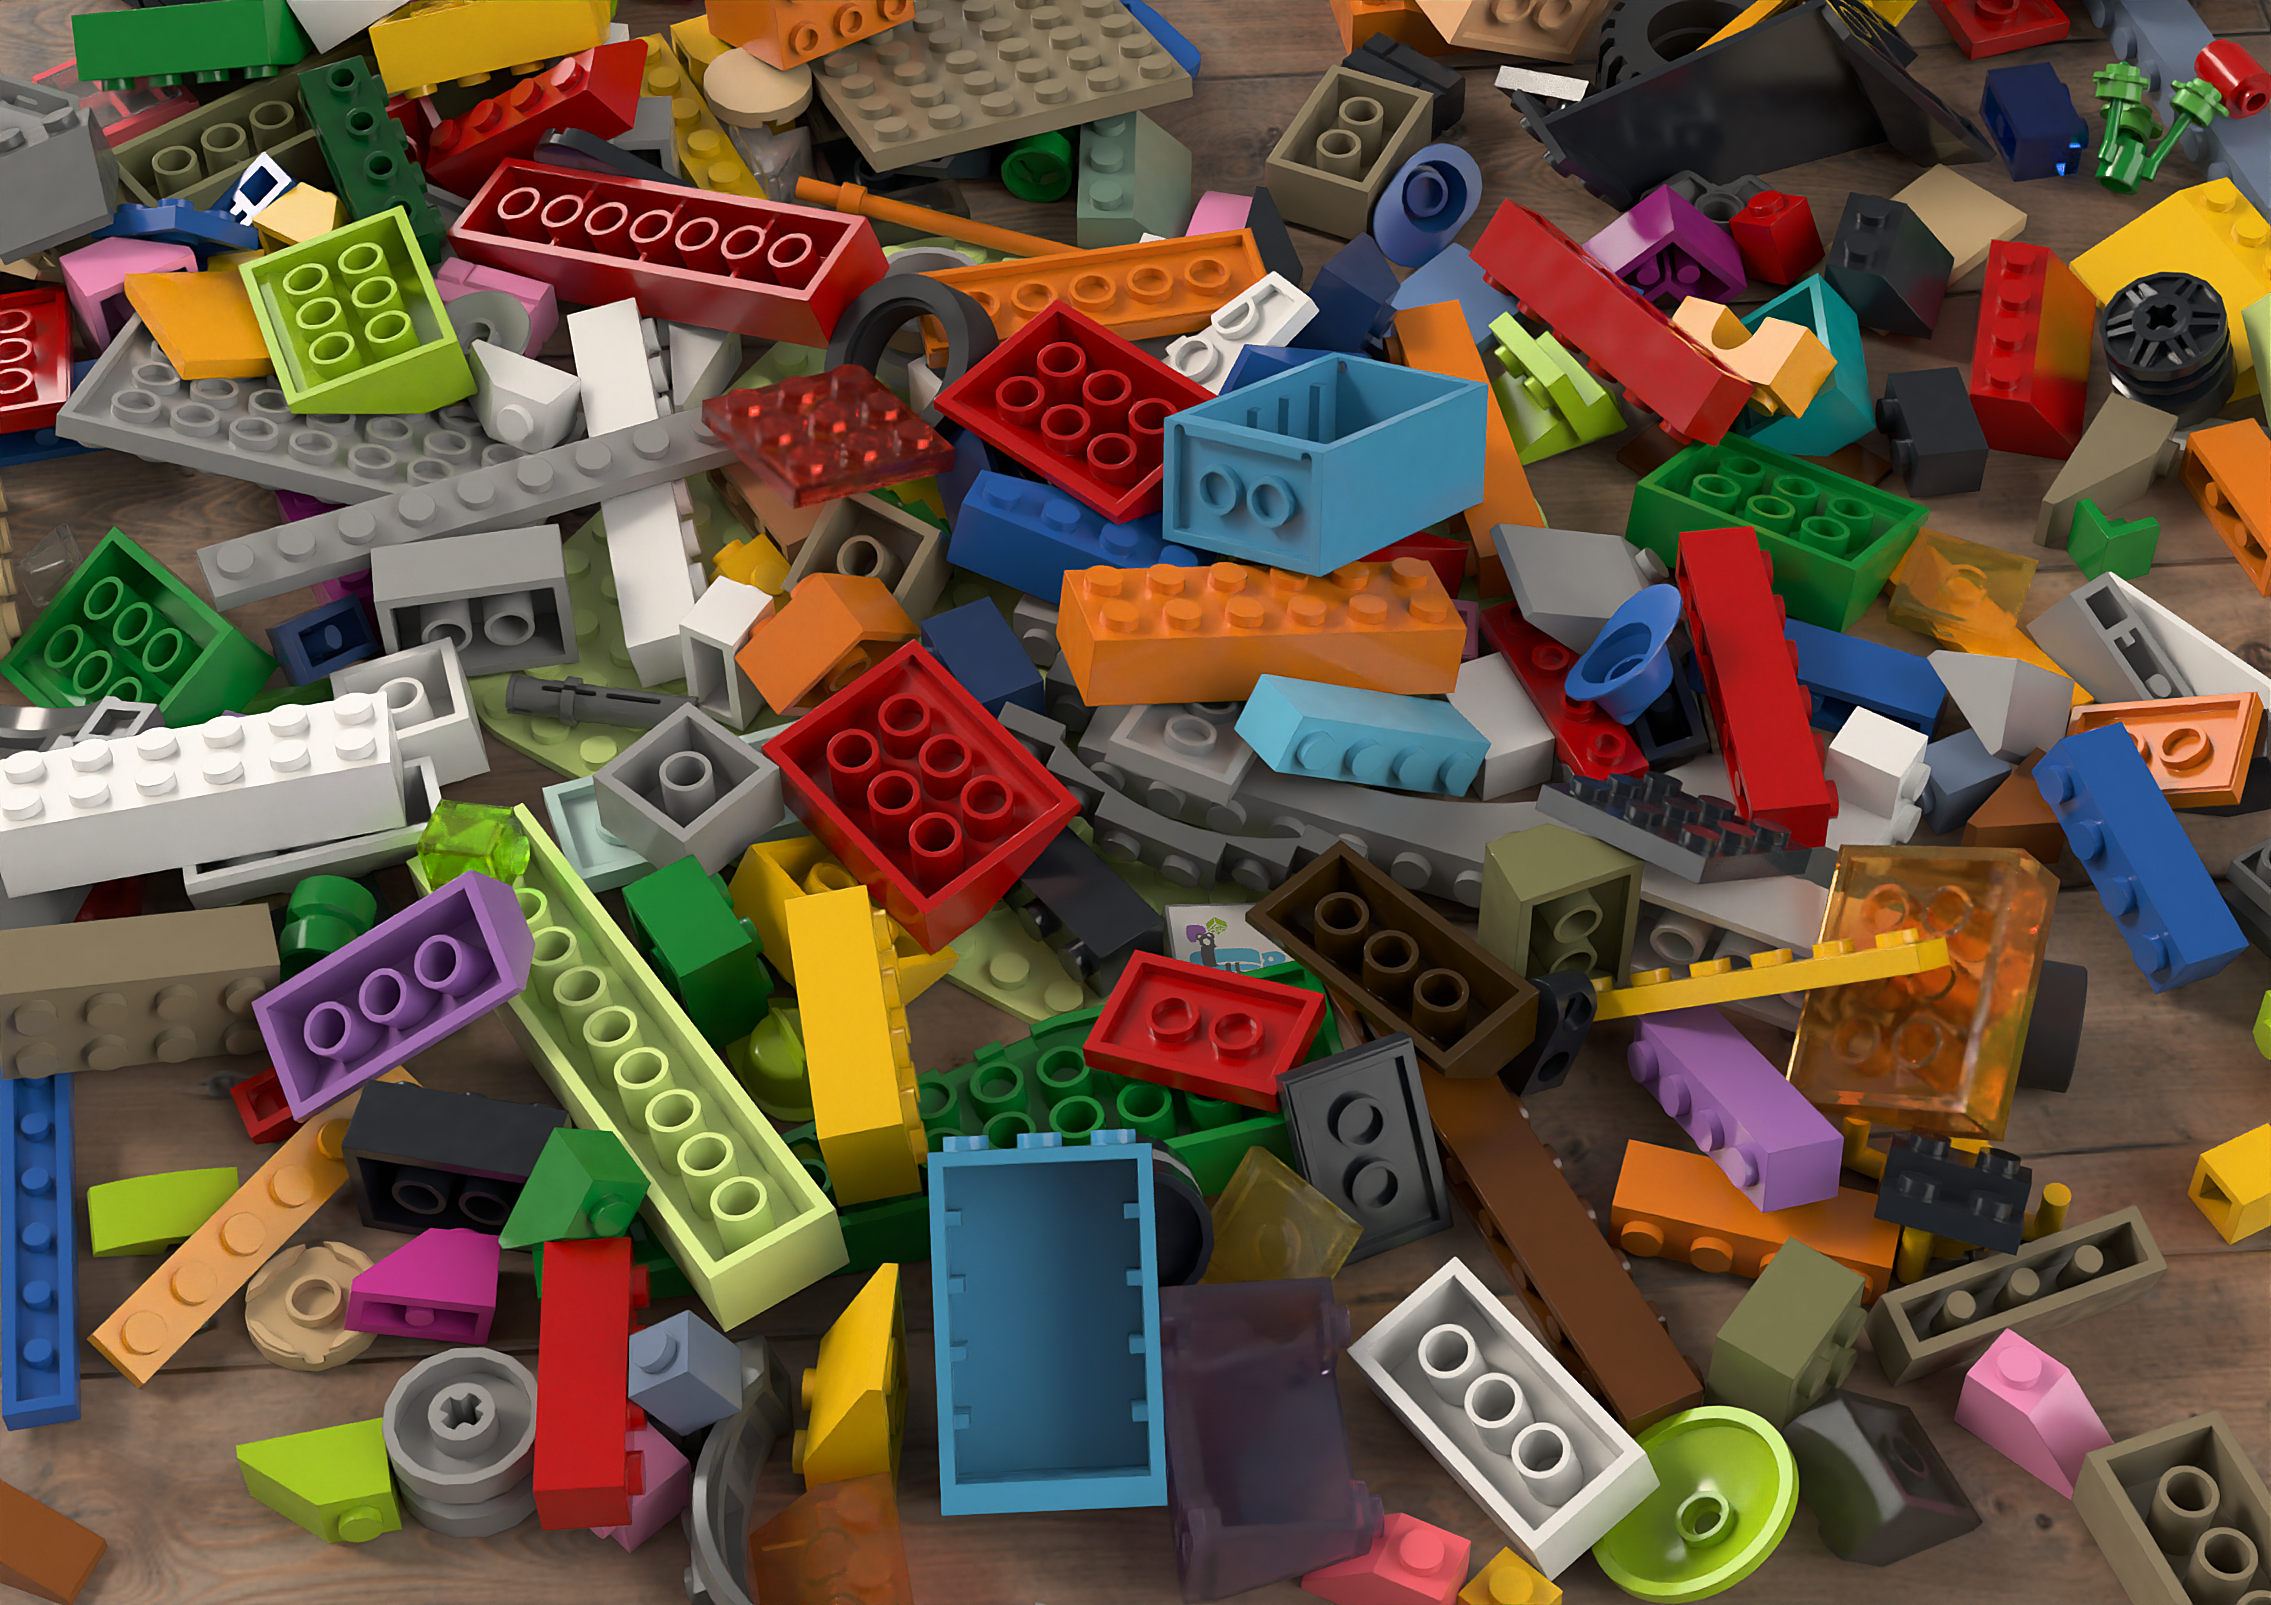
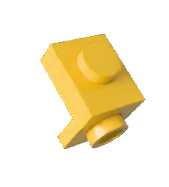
M763 532L745 546L739 538L735 539L719 551L710 561L716 569L707 579L709 587L719 575L743 585L754 586L765 594L773 596L775 615L792 600L790 593L781 588L791 569V565Z

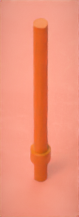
M800 176L796 185L795 198L836 208V212L858 216L863 215L1026 258L1086 250L867 193V187L844 182L841 187Z

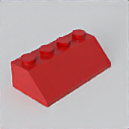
M639 38L595 46L574 58L569 57L562 60L556 67L532 79H524L513 89L493 99L481 101L475 108L453 119L442 121L434 128L430 136V149L425 171L455 195L472 201L505 157L535 162L534 149L547 129L556 128L557 132L561 135L566 128L580 129L605 141H609L633 129L648 44Z
M1991 239L1980 293L1967 393L1989 449L2068 461L2082 438L2097 298L2049 247L2030 245L2024 242Z

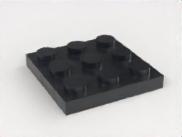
M1646 771L1644 777L1638 779L1623 774L1611 773L1608 776V780L1605 781L1574 775L1570 783L1542 784L1535 810L1696 884L1805 874L1812 852L1811 848L1789 839L1791 834L1789 828L1765 819L1756 818L1752 822L1735 815L1737 807L1733 803L1710 795H1698V798L1681 791L1683 782L1679 779L1654 771Z

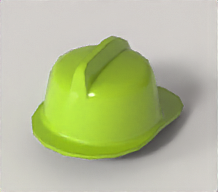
M784 997L767 999L769 1004L767 1017L758 1023L751 1034L725 1046L728 1059L749 1097L763 1113L782 1122L802 1124L815 1121L798 999Z

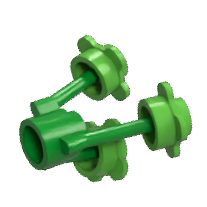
M2125 61L2119 64H2107L2105 72H2094L2093 83L2097 84L2095 98L2111 102L2110 104L2103 105L2100 111L2101 118L2107 120L2104 140L2097 156V160L2101 163L2095 175V181L2108 190L2126 195L2136 194L2142 180L2154 182L2160 164L2190 123L2200 128H2207L2216 115L2224 119L2229 115V111L2218 103L2222 95L2214 88L2212 83L2205 82L2199 78H2194L2192 82L2188 81L2186 84L2177 80L2171 83L2170 87L2176 92V95L2169 105L2180 116L2151 157L2146 158L2145 156L2148 151L2146 146L2149 138L2158 139L2163 132L2162 125L2156 123L2151 116L2153 110L2140 102L2142 90H2148L2150 79L2139 77L2141 69L2130 66Z

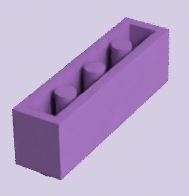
M1712 1004L1635 1015L1634 1041L1629 1045L1627 1052L1628 1065L1632 1076L1663 1106L1665 1112L1670 1117H1673L1695 1140L1699 1149L1711 1157L1729 1177L1732 1184L1740 1189L1762 1213L1838 1196L1844 1137Z

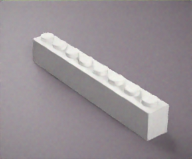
M634 297L567 315L577 374L581 378L580 391L589 438L674 414L669 397L660 396L661 392L669 390V384L661 357L653 358L652 353L662 351L654 320L652 317L642 320ZM683 477L600 501L626 647L642 688L686 677L678 624L709 588L702 562L693 563L692 557L702 555V548L693 519L685 521L684 515L694 512L687 482Z

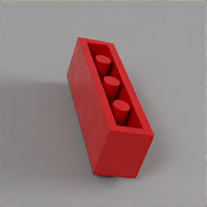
M631 1237L544 1242L533 1495L542 1531L632 1525L633 1496L645 1495L646 1492L645 1455L643 1450H634V1432L647 1431L648 1411L628 1398L629 1336L647 1328L646 1325H637V1314L640 1308H650L651 1292L648 1265H636Z

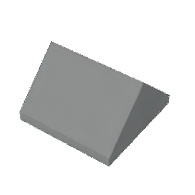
M1936 650L1927 657L1992 757L2019 766L2036 747L2048 753L2059 739L2065 738L2075 680L2015 658Z

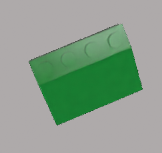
M224 0L71 15L79 82L101 81L102 92L134 90V79L148 78L149 87L182 85L181 75L196 73L197 83L230 81L229 70L244 69L245 79L278 77L277 66L299 64L315 46L286 0Z
M1727 431L1717 447L1696 440L1636 484L1624 539L1641 551L1645 548H1650L1660 557L1666 568L1672 567L1676 569L1679 532L1753 526L1760 550H1769L1773 565L1771 590L1773 595H1782L1785 614L1814 626L1843 633L1867 612L1927 522L1930 508Z
M113 526L0 662V672L38 708L78 707L95 703L105 696H115L121 701L158 704L166 722L164 728L177 729L205 724L213 718L220 717L225 710L236 713L242 712L251 699L263 689L267 680L281 663L223 613L217 612L216 607L162 561L117 527Z

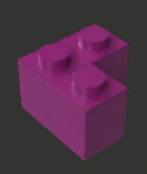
M1667 184L1661 186L1581 245L1582 248L1628 285L1644 290L1642 296L1649 302H1652L1668 291L1680 302H1683L1686 296H1691L1724 305L1747 289L1738 242Z

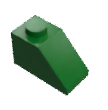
M554 1127L498 1242L504 1250L544 1251V1242L624 1237L651 1182L613 1131Z

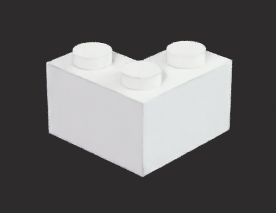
M1856 707L1829 746L1824 771L1825 781L1834 780L1839 798L1838 818L1829 820L1825 847L1811 848L1812 852L1805 874L1791 876L1811 881L1820 887L1855 899L1860 898L1869 883L1878 886L1882 882L1893 859L1894 851L1892 848L1897 841L1906 844L1910 840L1921 816L1922 809L1914 806V803L1921 795L1931 771V767L1923 763L1929 736L1862 707Z

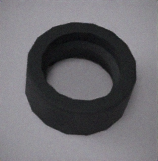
M2037 958L2032 959L2017 1023L2011 1072L2013 1084L2060 1093L2067 1092L2077 1058L2086 1004L2088 971L2084 966Z

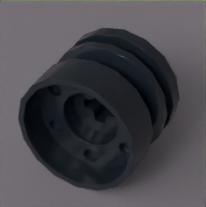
M2159 272L2140 277L2116 292L2103 310L2099 328L2114 393L2179 417L2175 430L2200 424L2219 412L2234 393L2238 375L2227 313L2222 296L2206 280L2183 272Z

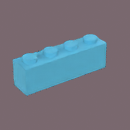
M1261 674L1234 727L1238 734L1275 772L1460 797L1465 795L1492 744L1448 702L1269 674Z

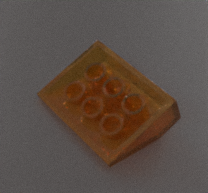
M1840 844L1817 944L1853 938L1856 951L1877 947L1875 939L1877 934L1917 928L1919 941L1945 937L1950 965L1920 973L1806 989L1785 1078L1820 1112L1905 1130L1912 1128L1926 1129L1945 1135L1948 1138L2004 1142L2060 879L2023 848Z

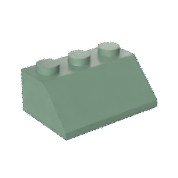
M1139 110L1081 124L1077 202L1078 248L1091 250L1135 244L1140 242L1143 233L1166 239L1186 236L1191 222L1192 151Z

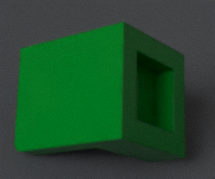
M2086 498L2077 501L2066 551L2089 582L2107 571H2111L2127 581L2149 574L2161 525L2153 516L2127 523L2123 517L2107 521L2092 499Z

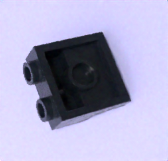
M1912 1128L1909 1131V1135L1894 1132L1880 1183L1874 1217L2016 1256L2024 1230V1212L2032 1186V1169L2020 1166L2022 1159L2005 1150L1980 1147L1978 1154L1950 1147L1952 1140L1934 1131Z

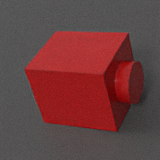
M1776 190L1764 191L1753 196L1748 201V206L1729 220L1733 236L1739 245L1741 259L1748 279L1789 285L1826 256L1806 197L1782 194Z

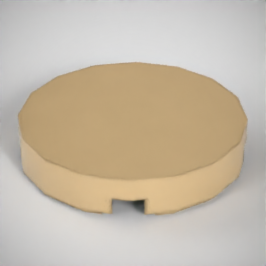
M739 47L728 50L712 60L704 72V96L707 99L708 108L712 114L728 124L756 129L762 128V121L776 119L777 126L788 123L805 112L813 99L812 71L806 62L782 71Z
M323 1242L325 1247L306 1249L305 1244L287 1248L264 1263L248 1285L245 1297L247 1304L245 1319L252 1343L267 1360L289 1370L318 1372L346 1364L369 1348L377 1337V1333L344 1330L352 1280L375 1265L364 1252L341 1242Z

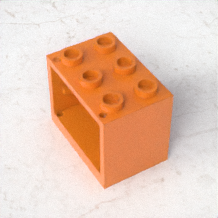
M705 0L711 35L737 48L742 47L749 54L782 71L915 18L913 0Z

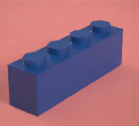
M1786 617L1785 630L1783 631L1785 640L1794 639L1798 651L1799 669L1796 677L1798 686L1807 685L1810 692L1812 705L1810 726L1838 734L1856 707L1859 706L1929 736L1927 745L1934 742L1947 710L1950 693L1927 658ZM1692 646L1687 681L1691 690L1706 694L1694 647Z
M2118 722L2059 739L2032 769L2031 773L2038 783L2041 796L2049 803L2066 833L2073 853L2081 860L2099 892L2105 910L2113 917L2132 951L2135 964L2144 973L2155 994L2218 975L2249 946V943L2123 723Z

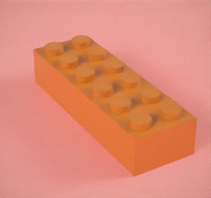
M1410 557L1397 558L1390 562H1359L1355 560L1321 577L1272 565H1238L1230 562H1219L1212 566L1177 567L1171 564H1156L1150 568L1116 569L1110 566L1097 565L1087 570H1064L1056 629L1057 640L1085 706L1248 701L1261 674L1397 695L1455 693L1467 634L1465 623L1429 560L1421 561Z

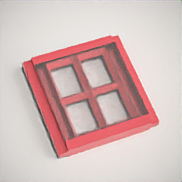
M76 58L32 76L33 83L78 96L80 110L90 106L111 149L200 108L198 100L183 83L179 86L149 87L148 78L134 79V90L102 92L101 81L79 82Z

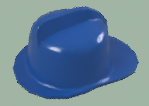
M1438 143L1424 147L1397 168L1390 180V184L1382 193L1375 207L1373 219L1376 243L1386 258L1398 266L1418 268L1424 266L1447 248L1459 230L1470 219L1480 202L1483 187L1481 173L1471 154L1457 145Z
M1669 584L1652 585L1637 592L1623 603L1606 623L1589 650L1568 673L1564 684L1567 695L1577 701L1593 700L1616 722L1622 725L1632 724L1671 684L1673 666L1665 641L1672 633L1681 615L1683 600L1679 590Z

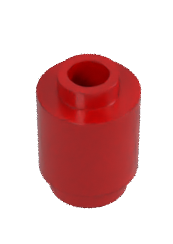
M2220 39L2208 44L2198 54L2194 63V71L2197 74V78L2212 83L2214 88L2221 93L2222 98L2218 103L2229 111V117L2242 119L2253 116L2267 106L2271 98V75L2242 45Z

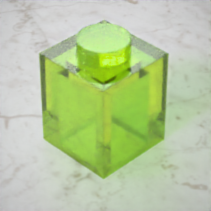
M440 799L416 845L431 892L436 891L470 869L513 886L517 875L520 876L525 872L530 856L529 841L522 835L513 807Z

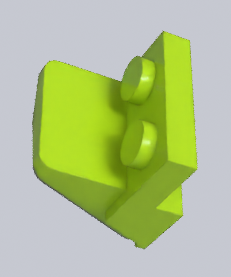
M1507 311L1488 325L1501 345L1494 351V354L1507 370L1492 382L1491 386L1522 467L1612 436L1628 427L1623 419L1620 402L1610 388L1596 382L1548 331L1534 340Z

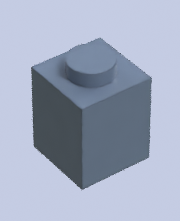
M1967 729L1926 746L1923 763L1929 765L1931 771L1921 795L1915 801L1914 806L1922 809L1921 816L1937 836H1941L1965 826L1973 814L2011 775L2012 768L2006 761L1992 757L1974 729Z
M686 1310L629 1336L628 1398L681 1436L688 1435L717 1422V1420L727 1418L742 1411V1349L690 1310Z

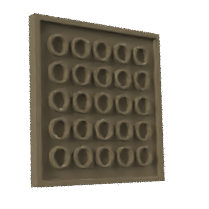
M913 0L914 19L806 62L812 71V88L876 173L1193 97L1191 75L1119 0Z

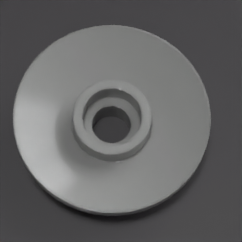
M480 291L459 297L444 306L468 366L471 343L476 339L521 356L524 353L531 337V320L525 307L515 297L498 291Z

